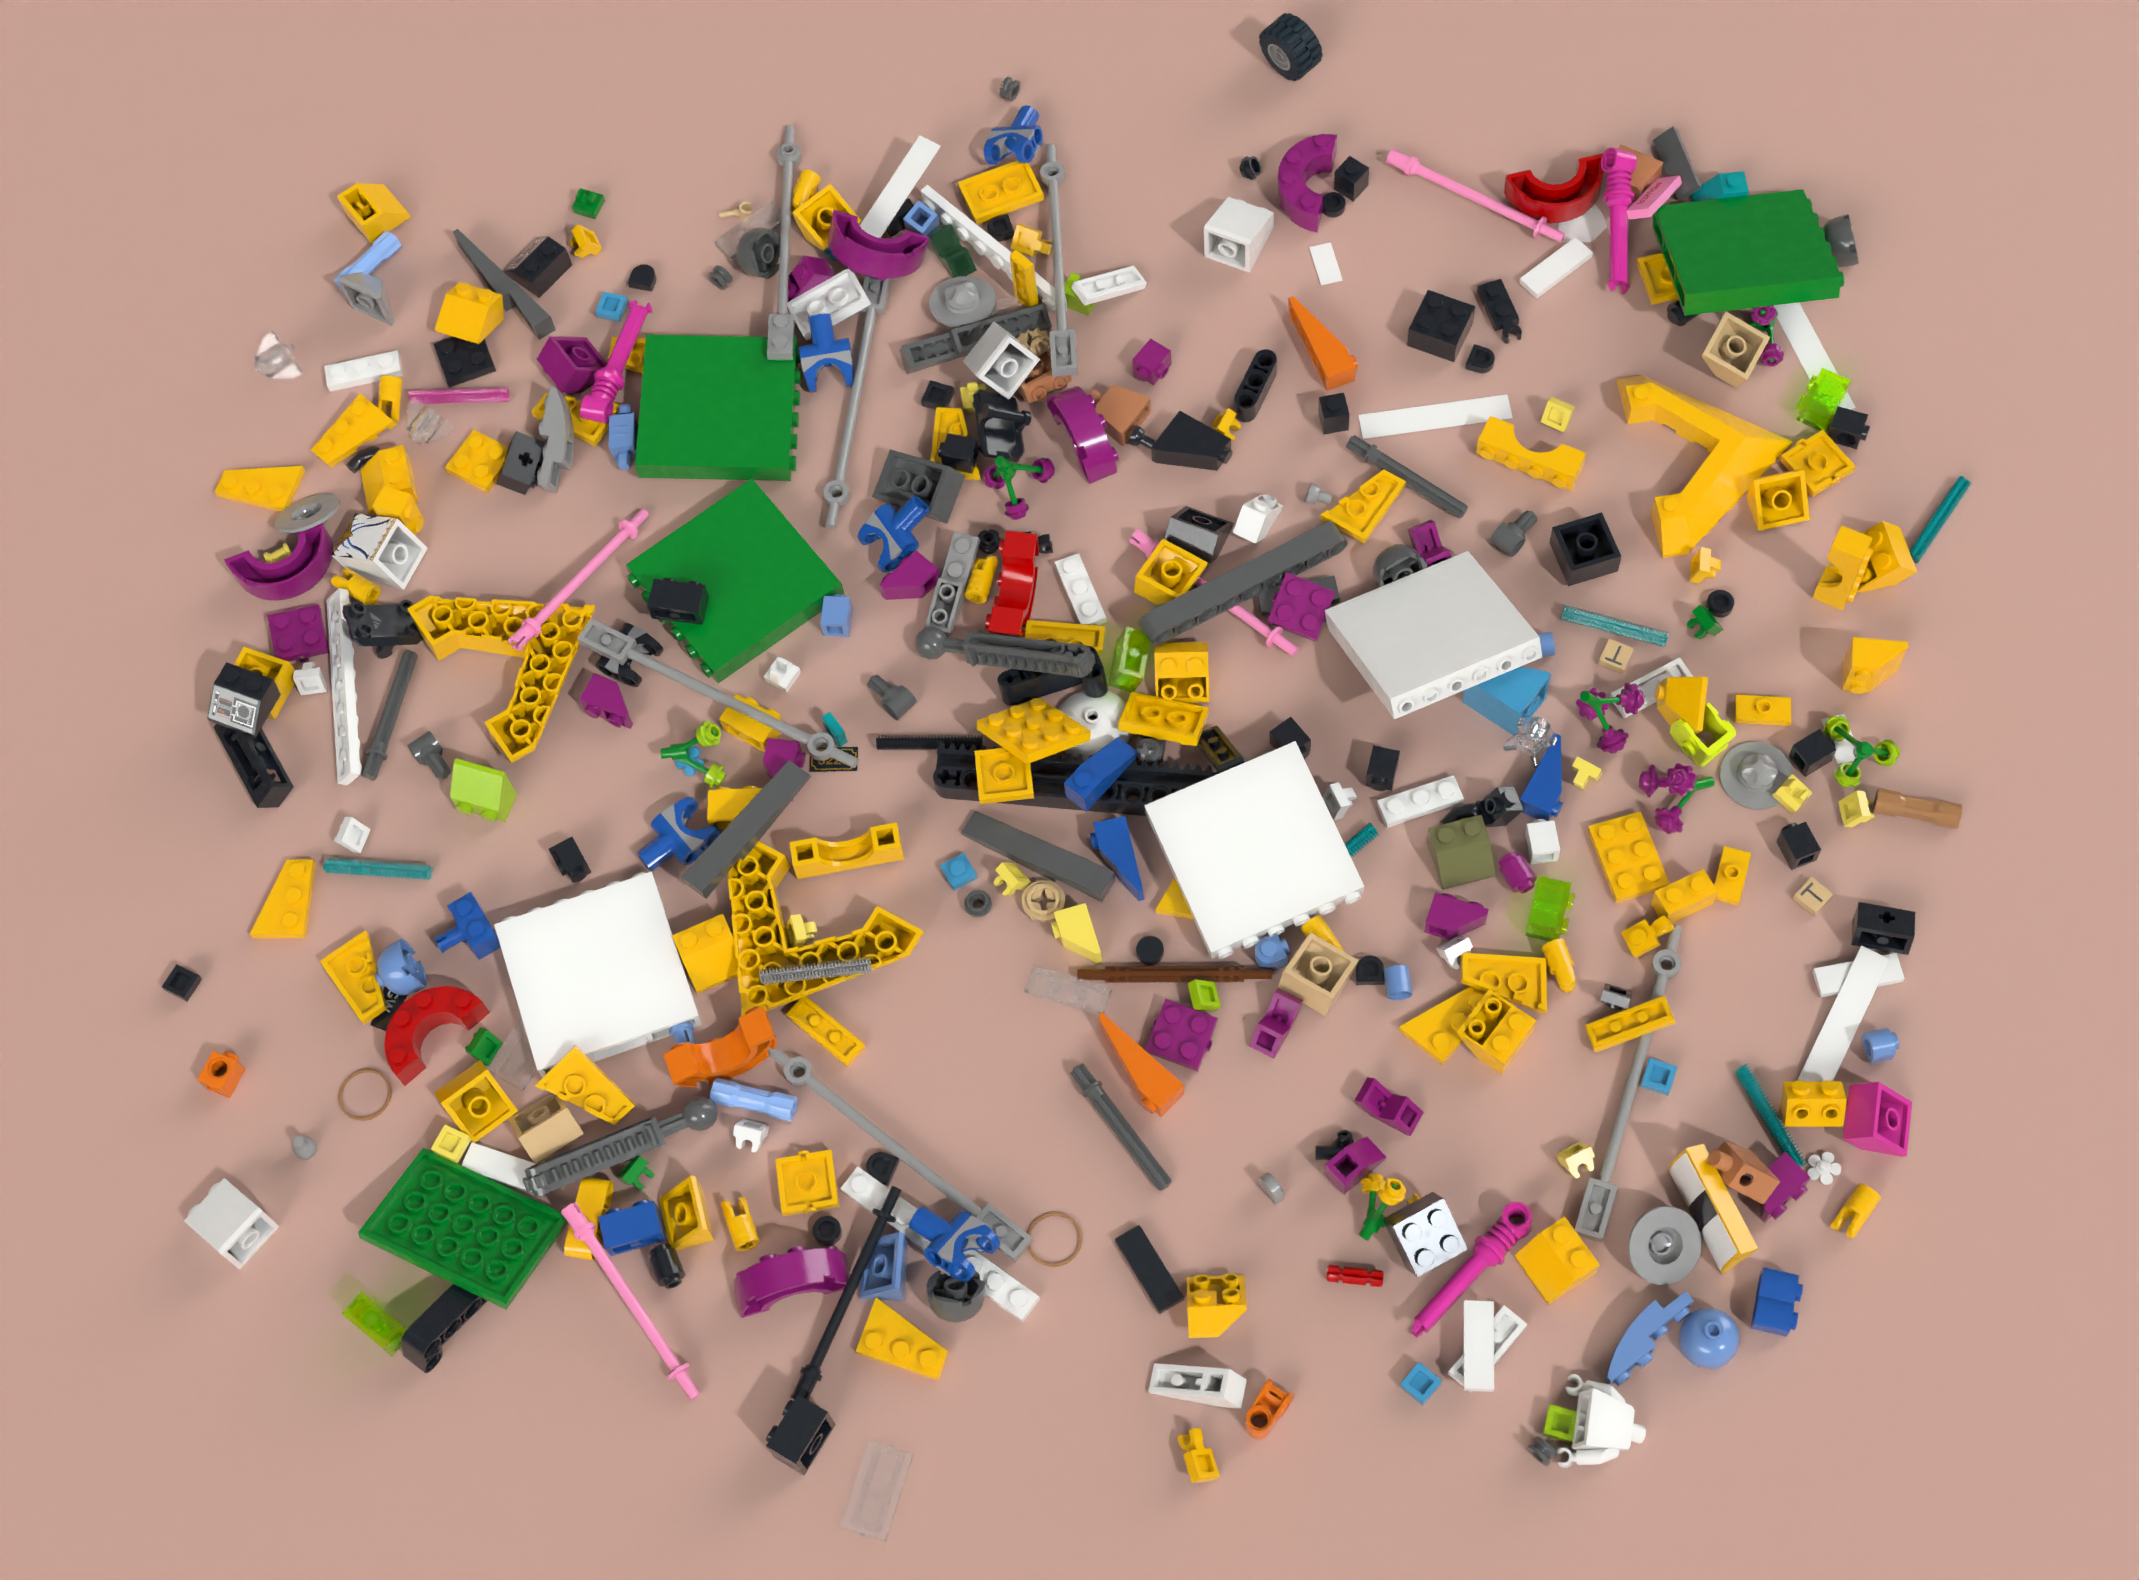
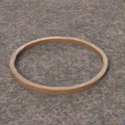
M373 1069L356 1071L349 1075L342 1083L338 1094L339 1105L342 1111L352 1119L360 1121L373 1119L387 1108L392 1094L391 1085L388 1079L379 1071ZM370 1072L378 1074L386 1081L388 1086V1097L384 1106L375 1114L367 1117H356L349 1114L342 1104V1092L347 1082L361 1073Z
M1058 1212L1047 1213L1032 1223L1028 1234L1031 1235L1034 1226L1046 1217H1064L1075 1225L1079 1234V1244L1075 1253L1063 1262L1048 1263L1039 1259L1032 1251L1030 1245L1028 1249L1039 1263L1051 1267L1062 1266L1072 1261L1079 1253L1082 1244L1081 1230L1078 1224L1068 1215Z

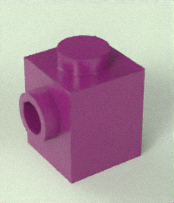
M1150 338L1132 359L1133 373L1139 380L1147 381L1154 385L1159 379H1163L1166 376L1169 367L1172 365L1171 350Z

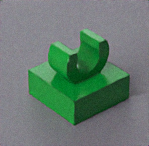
M580 188L575 196L576 200L572 210L575 214L596 219L605 202L604 195Z
M1699 605L1692 611L1696 618H1692L1687 622V626L1691 629L1700 624V631L1694 635L1698 639H1703L1708 633L1716 636L1724 630L1710 610L1702 605Z
M479 1028L477 1033H474V1038L470 1044L465 1047V1051L477 1061L481 1060L485 1066L490 1067L504 1043L487 1029Z
M636 1156L629 1160L616 1178L626 1185L632 1184L635 1188L643 1190L645 1187L640 1184L639 1176L645 1174L647 1177L653 1178L654 1174L651 1170L645 1168L648 1162L641 1156Z

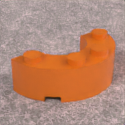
M763 1006L749 1009L746 1011V1015L738 1018V1027L722 1038H714L703 1044L687 1042L672 1046L671 1050L664 1053L663 1056L673 1084L680 1087H697L696 1082L707 1080L708 1085H712L716 1078L731 1079L765 1061L769 1057L768 1050L770 1048L775 1050L777 1047V1038L766 1009Z

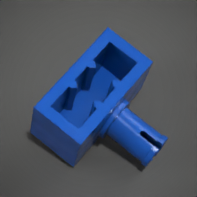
M472 892L447 905L457 923H455V927L434 937L442 953L462 941L468 942L479 960L501 948L497 934Z

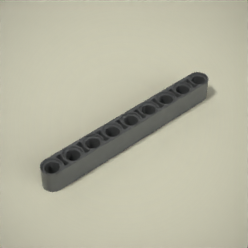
M1332 521L1326 522L1149 611L1141 617L1138 624L1153 645H1160L1282 583L1286 572L1296 576L1339 554L1346 548L1348 541Z

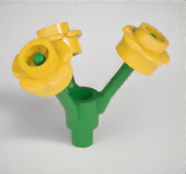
M1366 1174V1178L1361 1179L1362 1192L1370 1194L1367 1217L1363 1222L1364 1227L1359 1233V1236L1366 1241L1370 1239L1373 1233H1377L1381 1227H1385L1383 1219L1386 1217L1382 1213L1387 1205H1396L1404 1200L1406 1189L1400 1180L1386 1178L1384 1181V1176L1378 1174ZM1414 1193V1197L1409 1198L1406 1201L1409 1205L1424 1196L1419 1197L1416 1193ZM1376 1195L1382 1200L1377 1210L1375 1209Z

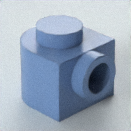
M1277 933L1272 937L1268 936L1261 939L1255 948V961L1258 967L1272 968V971L1287 966V955L1290 954V949L1286 940H1279Z
M1888 1028L1866 1032L1861 1037L1870 1065L1892 1060L1896 1049L1899 1048L1897 1035L1895 1032L1891 1033Z

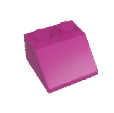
M1880 1082L1849 1085L1843 1140L1861 1150L1900 1157L1907 1156L1912 1102Z

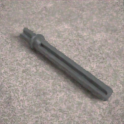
M1356 435L1350 437L1346 448L1362 457L1364 463L1369 462L1377 468L1386 470L1405 480L1406 486L1457 518L1463 517L1467 512L1468 506L1387 456L1377 449V445L1373 444L1371 446Z
M406 650L402 655L371 748L366 751L368 758L362 777L373 781L378 776L382 761L387 759L386 751L418 658L416 653Z
M1084 1063L1074 1067L1070 1074L1084 1091L1082 1095L1090 1099L1159 1191L1166 1189L1172 1183L1171 1178L1101 1087L1102 1082L1096 1081Z

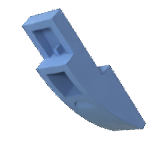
M1686 1291L1664 1309L1654 1300L1632 1322L1613 1354L1604 1381L1605 1384L1613 1385L1616 1383L1617 1386H1620L1631 1377L1630 1370L1637 1365L1643 1368L1654 1358L1652 1353L1657 1345L1651 1338L1657 1341L1668 1332L1667 1325L1674 1320L1680 1323L1691 1313L1689 1308L1694 1300Z

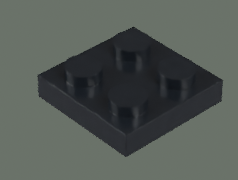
M451 337L434 343L449 388L496 371L485 339L480 344Z

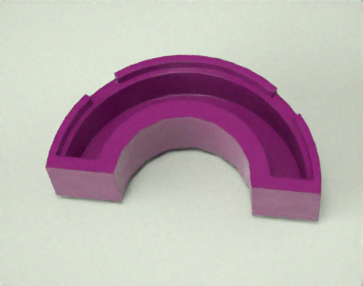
M1319 134L1301 140L1286 152L1280 162L1278 170V199L1280 206L1290 216V220L1293 223L1312 232L1318 233L1322 216L1323 195L1313 192L1308 188L1306 181L1320 173H1332L1337 151V135Z
M833 210L827 237L828 246L833 255L847 266L850 271L875 277L878 280L900 278L918 270L924 261L929 241L928 236L907 230L897 238H877L868 234L860 227L858 216Z
M1074 386L1048 397L1047 407L1057 425L1062 424L1075 449L1078 464L1088 483L1091 484L1117 473L1115 462L1119 461V457L1115 448L1110 446L1104 430L1107 428L1106 421L1101 413L1097 415L1095 411L1096 404L1092 395H1086L1079 386Z
M323 523L310 529L298 532V542L295 550L279 562H260L252 556L249 550L224 560L240 586L251 595L264 600H286L307 592L323 578L332 560L333 545L331 536Z
M797 1246L789 1249L786 1254L779 1256L768 1254L760 1257L759 1263L736 1273V1278L733 1282L741 1318L769 1311L770 1306L775 1302L793 1295L809 1292H819L827 1295L844 1290L850 1277L846 1255L842 1251L837 1250L836 1246L805 1250L804 1246Z

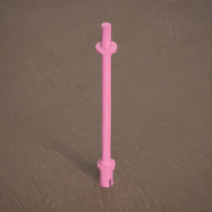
M1392 149L1387 156L1386 163L1403 170L1406 175L1417 174L1525 225L1534 230L1533 237L1535 238L1543 234L1560 243L1565 238V233L1546 225V217L1543 216L1539 221L1420 165L1419 159L1415 156L1409 157L1395 149Z
M641 509L629 522L625 519L621 520L618 523L620 531L534 618H526L522 622V626L508 638L509 644L516 642L512 647L517 651H521L533 637H537L541 633V625L627 538L636 539L638 537L637 527L649 516L648 512L645 509Z
M1137 529L1131 535L1135 539H1129V543L1146 554V558L1150 557L1160 543L1159 540L1154 541L1140 529ZM1199 576L1195 585L1199 587L1207 583V581ZM1240 605L1229 609L1230 612L1267 638V647H1272L1276 644L1292 657L1297 654L1299 648L1282 636V627L1270 628Z
M577 1202L565 1207L561 1214L573 1229V1236L576 1240L580 1239V1241L586 1243L671 1370L667 1376L668 1380L672 1381L676 1378L690 1400L698 1397L701 1393L686 1373L691 1366L689 1363L680 1364L595 1237L594 1229L596 1226L594 1223L587 1220Z

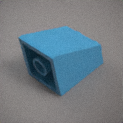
M1518 667L1463 690V703L1516 737L1546 700L1551 674L1547 671Z

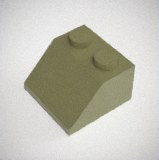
M1482 815L1428 828L1427 844L1442 890L1496 876L1490 839Z

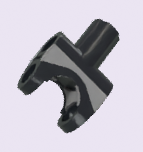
M624 623L619 630L620 633L635 639L637 643L635 650L645 655L659 657L664 651L657 640L632 624ZM602 655L595 664L597 669L603 674L620 683L638 687L642 682L641 676L631 669L630 664L632 660L629 658L624 665H621Z

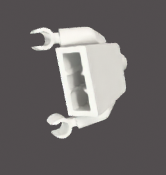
M1571 1374L1568 1377L1570 1382L1579 1384L1576 1388L1565 1387L1566 1392L1570 1396L1579 1395L1572 1449L1577 1451L1576 1453H1571L1567 1448L1558 1449V1454L1567 1453L1570 1456L1567 1462H1558V1466L1568 1468L1573 1462H1577L1578 1465H1599L1617 1458L1621 1451L1629 1450L1631 1441L1639 1444L1644 1441L1646 1435L1645 1427L1633 1423L1635 1413L1633 1406L1626 1404L1625 1399L1612 1385L1587 1380L1585 1383L1582 1382L1581 1377L1577 1374Z

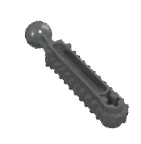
M932 626L921 630L915 640L916 650L921 657L932 660L940 658L945 652L965 654L967 663L973 667L977 664L1082 678L1090 674L1096 663L1094 653L1091 652L1090 647H1086L1083 644L982 633V630L968 632L965 640L947 638L942 629Z
M694 1096L687 1100L682 1112L657 1122L654 1115L530 1166L524 1170L527 1177L523 1178L522 1181L527 1192L533 1191L535 1197L542 1196L665 1145L664 1137L687 1127L695 1131L709 1129L717 1120V1106L713 1100L706 1096Z

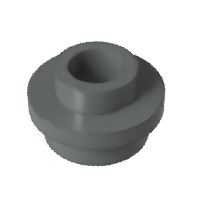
M977 890L967 895L964 905L969 915L983 917L990 912L992 901L986 892ZM976 902H982L983 906L981 908H975L974 904Z

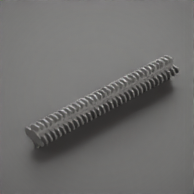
M862 957V961H860V958H858V961L855 958V962L852 958L851 962L849 959L846 962L845 959V963L842 960L840 963L838 960L837 964L836 961H834V964L832 961L831 964L827 961V965L825 962L824 965H822V962H820V965L817 962V966L815 963L814 966L810 963V967L808 964L807 967H805V964H803V967L800 964V968H798V965H796V968L793 965V969L791 965L789 969L787 966L784 969L783 966V970H781V967H779V970L776 967L775 971L773 967L772 971L770 968L769 971L765 968V972L763 969L762 972L759 969L761 984L766 985L767 983L769 985V983L773 984L774 982L776 984V982L780 983V981L781 983L783 981L785 983L787 981L790 982V980L793 982L794 980L797 981V979L798 981H803L804 978L805 980H810L811 978L813 980L818 977L820 979L821 976L822 978H827L828 976L830 978L831 976L835 977V975L836 977L838 975L842 976V974L843 976L845 974L846 976L852 975V973L853 975H858L859 972L860 974H865L866 971L867 973L869 971L872 973L870 957L869 960H867V957H865V960Z

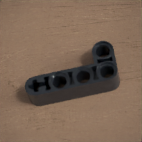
M1088 646L1091 652L1094 653L1096 663L1090 674L1082 678L1019 669L1006 670L997 678L1002 701L1007 705H1017L1080 684L1087 696L1100 698L1108 691L1103 664L1096 649Z
M453 1284L404 1332L401 1339L403 1356L424 1373H429L442 1358V1345L487 1300Z

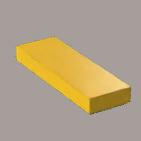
M1015 250L1010 254L1015 299L1026 308L1037 306L1039 303L1034 264L1019 251Z
M1663 995L1585 1024V1028L1596 1053L1675 1024L1676 1022L1667 999Z
M807 996L800 998L785 1014L790 1021L847 1068L866 1048L862 1041Z

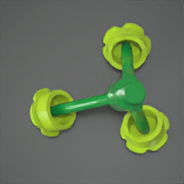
M1832 716L1823 727L1824 735H1828L1833 741L1846 739L1854 746V761L1852 763L1845 762L1834 771V777L1839 785L1843 787H1856L1860 783L1859 778L1861 776L1858 765L1872 754L1879 765L1889 767L1896 763V759L1900 756V749L1898 746H1895L1894 741L1884 740L1873 748L1870 743L1860 742L1849 734L1850 726L1845 717Z
M710 721L702 722L699 727L695 728V738L684 743L671 744L669 748H661L662 759L672 758V760H679L681 763L687 764L706 774L704 782L709 784L711 789L715 785L720 787L727 775L723 771L724 765L719 766L713 763L710 769L690 759L689 747L700 743L703 747L717 746L720 743V728Z

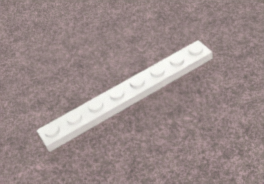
M926 185L921 190L922 203L938 214L940 222L945 227L952 228L962 241H968L973 245L978 254H984L990 259L995 268L1002 269L1013 281L1010 263L1011 252L929 185ZM1035 272L1038 299L1045 304L1048 311L1056 313L1055 288Z
M339 588L327 599L337 782L341 785H349L360 775L362 764L359 760L360 739L358 738L357 729L359 718L356 714L357 693L355 692L354 683L356 671L353 667L354 647L352 646L347 621L342 613L343 606L351 604V602L349 601V590Z
M859 1167L854 1170L840 1188L842 1193L870 1213H872L873 1208L881 1210L890 1190ZM899 1196L891 1213L896 1218L895 1223L887 1221V1225L897 1232L904 1233L906 1239L924 1251L931 1242L909 1228L910 1220L917 1211V1208ZM965 1251L963 1254L967 1256L966 1259L973 1264L975 1271L980 1274V1280L985 1282V1296L1018 1320L1024 1322L1039 1302L1040 1297L977 1251Z

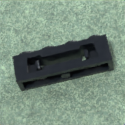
M215 724L214 729L256 807H279L294 786L262 728L256 738ZM266 769L275 770L281 781H273L276 775L274 773L269 774Z

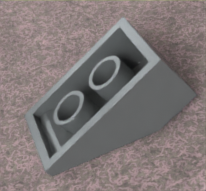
M890 449L872 497L901 508L912 495L918 496L929 507V513L925 517L947 524L965 475L947 465Z

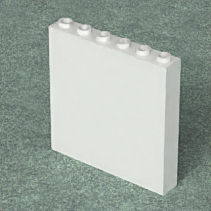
M1469 551L1325 610L1330 633L1394 719L1542 658L1538 634Z
M1296 741L1144 805L1147 818L1211 959L1215 957L1219 959L1226 958L1232 955L1236 948L1254 946L1259 942V938L1266 935L1272 937L1276 933L1279 935L1285 931V927L1295 924V926L1303 925L1310 920V916L1317 913L1321 915L1328 914L1336 909V905L1346 902V904L1354 903L1364 894L1365 886Z
M652 871L637 873L631 879L622 882L614 881L607 884L604 888L595 891L587 890L577 897L560 899L554 902L553 905L544 908H533L526 914L517 917H506L500 923L494 924L536 1067L541 1077L553 1068L575 1045L593 1062L669 1037V1029L676 1024L691 1022L694 1028L702 1025Z

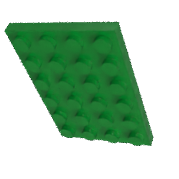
M423 1147L359 1230L358 1234L360 1239L507 1310L568 1222L560 1212Z

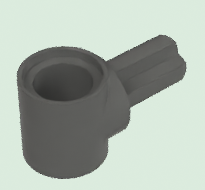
M1527 510L1514 523H1502L1492 534L1490 542L1510 557H1513L1524 545L1526 540L1525 533L1537 522V516L1533 511Z
M879 675L872 676L867 683V686L882 698L881 705L883 709L897 721L917 703L914 695L902 685L892 687Z
M430 730L407 745L420 765H428L438 779H445L451 773V769L441 757L443 749Z
M1139 735L1135 750L1139 755L1135 759L1146 760L1147 763L1157 761L1161 765L1166 741Z

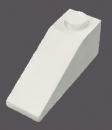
M1154 1363L1148 1392L1211 1406L1241 1408L1247 1379L1230 1369Z

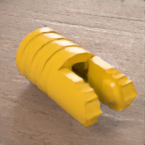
M811 170L801 171L793 190L792 212L816 194L821 182V178L817 173Z
M381 376L377 408L386 414V405L392 406L391 419L395 423H399L403 379L395 376Z
M990 555L986 559L977 558L964 593L967 600L978 604H983L987 601L998 565L996 556Z
M347 567L343 569V577L338 575L332 577L330 582L338 589L349 590L350 596L364 604L375 603L380 597L381 588L379 585L374 584Z
M1321 915L1311 918L1301 927L1306 938L1311 932L1344 951Z
M1552 940L1544 944L1541 950L1546 958L1551 975H1555L1561 991L1571 994L1576 986V979L1572 969L1575 966L1565 940Z
M1859 1183L1832 1221L1830 1228L1839 1231L1849 1217H1852L1853 1220L1846 1230V1236L1854 1239L1880 1202V1195L1871 1187Z
M738 1198L737 1205L740 1215L736 1217L729 1200L720 1202L735 1250L741 1252L756 1247L760 1240L746 1198Z

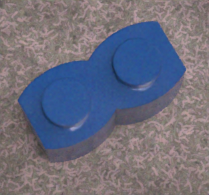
M1765 1267L1762 1268L1758 1280L1751 1329L1785 1337L1790 1333V1329H1796L1798 1313L1794 1312L1795 1301L1800 1302L1803 1284L1798 1283L1799 1275Z

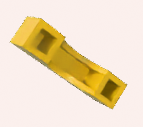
M1492 416L1489 417L1478 438L1476 454L1481 455L1486 460L1497 461L1509 469L1520 470L1535 479H1543L1553 483L1558 488H1566L1571 491L1584 467L1586 458L1585 452L1564 444L1549 452L1539 453L1530 451L1517 441L1513 424Z
M1841 526L1827 557V561L1834 566H1826L1814 592L1813 599L1842 611L1846 602H1853L1873 553V549L1869 548L1872 537Z
M897 822L870 827L862 836L847 841L828 842L814 837L789 842L792 864L797 879L905 860Z

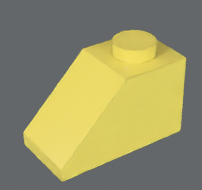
M1086 903L1054 912L1055 922L1051 923L1055 939L1060 938L1063 947L1097 964L1101 963V951Z

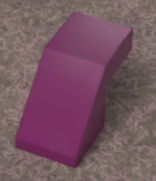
M1433 520L1407 529L1413 548L1427 563V568L1452 558L1450 551L1442 546L1436 524Z
M1278 988L1274 992L1266 1015L1257 1024L1249 1047L1274 1059L1296 1020L1303 1000Z
M1367 1077L1354 1100L1371 1117L1408 1136L1412 1135L1424 1113L1407 1096L1391 1094L1375 1078Z

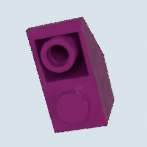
M803 256L789 274L787 302L835 276L826 259Z
M916 550L912 555L906 556L896 570L884 576L881 584H879L882 597L886 600L923 598L937 585L938 578H940L939 569Z
M593 673L579 699L584 712L595 719L598 717L604 718L615 727L621 728V726L631 729L633 723L617 682Z
M768 738L763 765L766 773L772 779L789 760L798 767L803 768L806 755L805 752H802L798 741Z
M1435 893L1425 921L1424 933L1450 940L1485 925L1489 909L1484 908L1478 902L1470 901L1467 903L1457 900L1455 896L1448 893Z
M1365 1137L1346 1146L1325 1164V1175L1345 1195L1361 1179L1365 1178L1366 1174L1372 1172L1386 1160L1387 1157L1368 1137Z
M1786 1152L1768 1167L1781 1182L1764 1204L1760 1203V1219L1764 1223L1771 1216L1776 1220L1787 1210L1785 1204L1793 1198L1797 1201L1808 1191L1806 1185L1811 1177Z

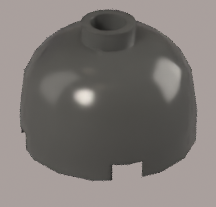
M1849 214L1838 216L1828 221L1823 227L1825 240L1830 242L1831 254L1837 258L1838 267L1859 264Z
M753 228L744 233L739 239L736 249L740 268L754 277L770 278L774 276L779 270V264H777L780 256L779 234L768 228Z
M1395 544L1387 547L1375 559L1373 565L1374 580L1378 587H1382L1427 568V563L1414 548L1404 544Z
M941 1270L935 1272L928 1279L926 1285L928 1302L933 1313L940 1319L954 1323L964 1322L973 1318L982 1308L985 1297V1282L980 1280L978 1272L975 1271V1275L967 1282L955 1279L945 1273L941 1274Z

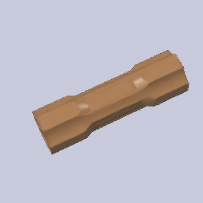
M1878 788L1874 799L1873 813L1893 817L1902 816L1957 829L1962 815V804L1942 800L1933 801Z

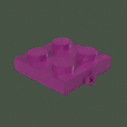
M1286 572L1279 591L1275 592L1272 602L1274 604L1267 623L1277 627L1280 626L1284 630L1316 642L1323 623L1327 622L1325 610L1329 609L1335 591Z
M319 604L267 615L276 658L288 662L295 660L306 662L309 659L308 657L329 653Z
M1165 999L1158 1019L1154 1020V1026L1151 1028L1152 1034L1145 1051L1151 1055L1198 1072L1206 1051L1209 1052L1213 1042L1211 1038L1218 1018Z

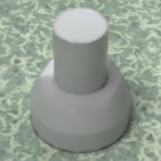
M1311 483L1305 502L1315 504L1317 501L1330 504L1332 494L1320 491V486Z
M301 1136L294 1138L293 1150L298 1158L307 1160L316 1154L317 1144L312 1138Z

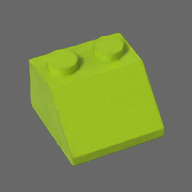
M455 758L450 798L456 810L466 815H471V813L478 814L483 819L491 822L496 820L505 822L517 796L506 773Z

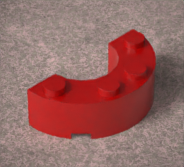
M1603 153L1579 158L1576 175L1570 181L1563 184L1544 183L1537 179L1531 170L1506 175L1504 194L1515 210L1538 221L1543 216L1547 218L1546 223L1550 224L1576 219L1589 211L1600 195L1604 171L1601 168Z
M1006 530L1005 539L1001 538L999 543V554H1002L1003 570L999 572L997 581L1000 592L999 596L994 598L991 614L988 613L986 616L985 629H988L989 633L1023 637L1025 631L1021 629L1022 626L1026 627L1027 620H1030L1038 574V567L1035 566V556L1039 555L1038 535Z
M453 986L432 987L411 996L396 1010L386 1030L384 1048L391 1070L403 1085L406 1086L426 1069L421 1058V1047L425 1037L431 1030L440 1025L452 1023L461 1025L470 1031L490 1011L476 995L465 989Z

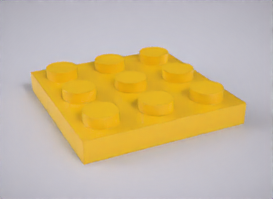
M1034 698L1026 703L1012 706L1009 709L992 713L987 717L977 720L978 731L1026 764L1088 742L1091 736L1090 730L1041 698Z

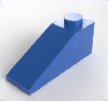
M1555 734L1520 798L1524 809L1522 813L1537 820L1545 819L1549 821L1552 816L1557 817L1563 806V802L1560 801L1562 793L1561 735Z
M1117 737L1083 762L1064 783L1066 797L1087 812L1135 760L1139 753Z
M1122 816L1093 823L1094 833L1090 834L1093 850H1099L1100 858L1115 872V875L1138 901L1144 900L1142 883L1126 817Z

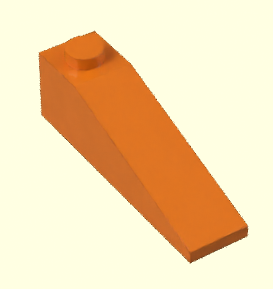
M1294 296L1289 297L1288 312L1326 390L1328 391L1355 381V372L1358 370V364L1354 355L1350 356L1347 348Z
M1101 1012L1098 1015L1099 1026L1142 1100V1106L1149 1113L1153 1114L1156 1112L1162 1117L1184 1095V1084Z

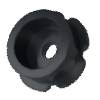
M1246 156L1241 160L1239 169L1242 176L1255 180L1262 171L1259 160L1254 156Z
M983 530L978 534L980 539L978 548L982 552L992 554L999 549L1001 537H999V533L996 530Z

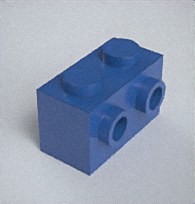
M641 1200L634 1203L633 1207L623 1210L622 1208L610 1209L606 1211V1215L598 1217L605 1249L610 1256L666 1241L660 1210L654 1201Z

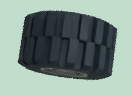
M1291 13L1282 14L1259 35V44L1266 60L1274 70L1288 80H1300L1322 60V47L1317 36L1303 20Z

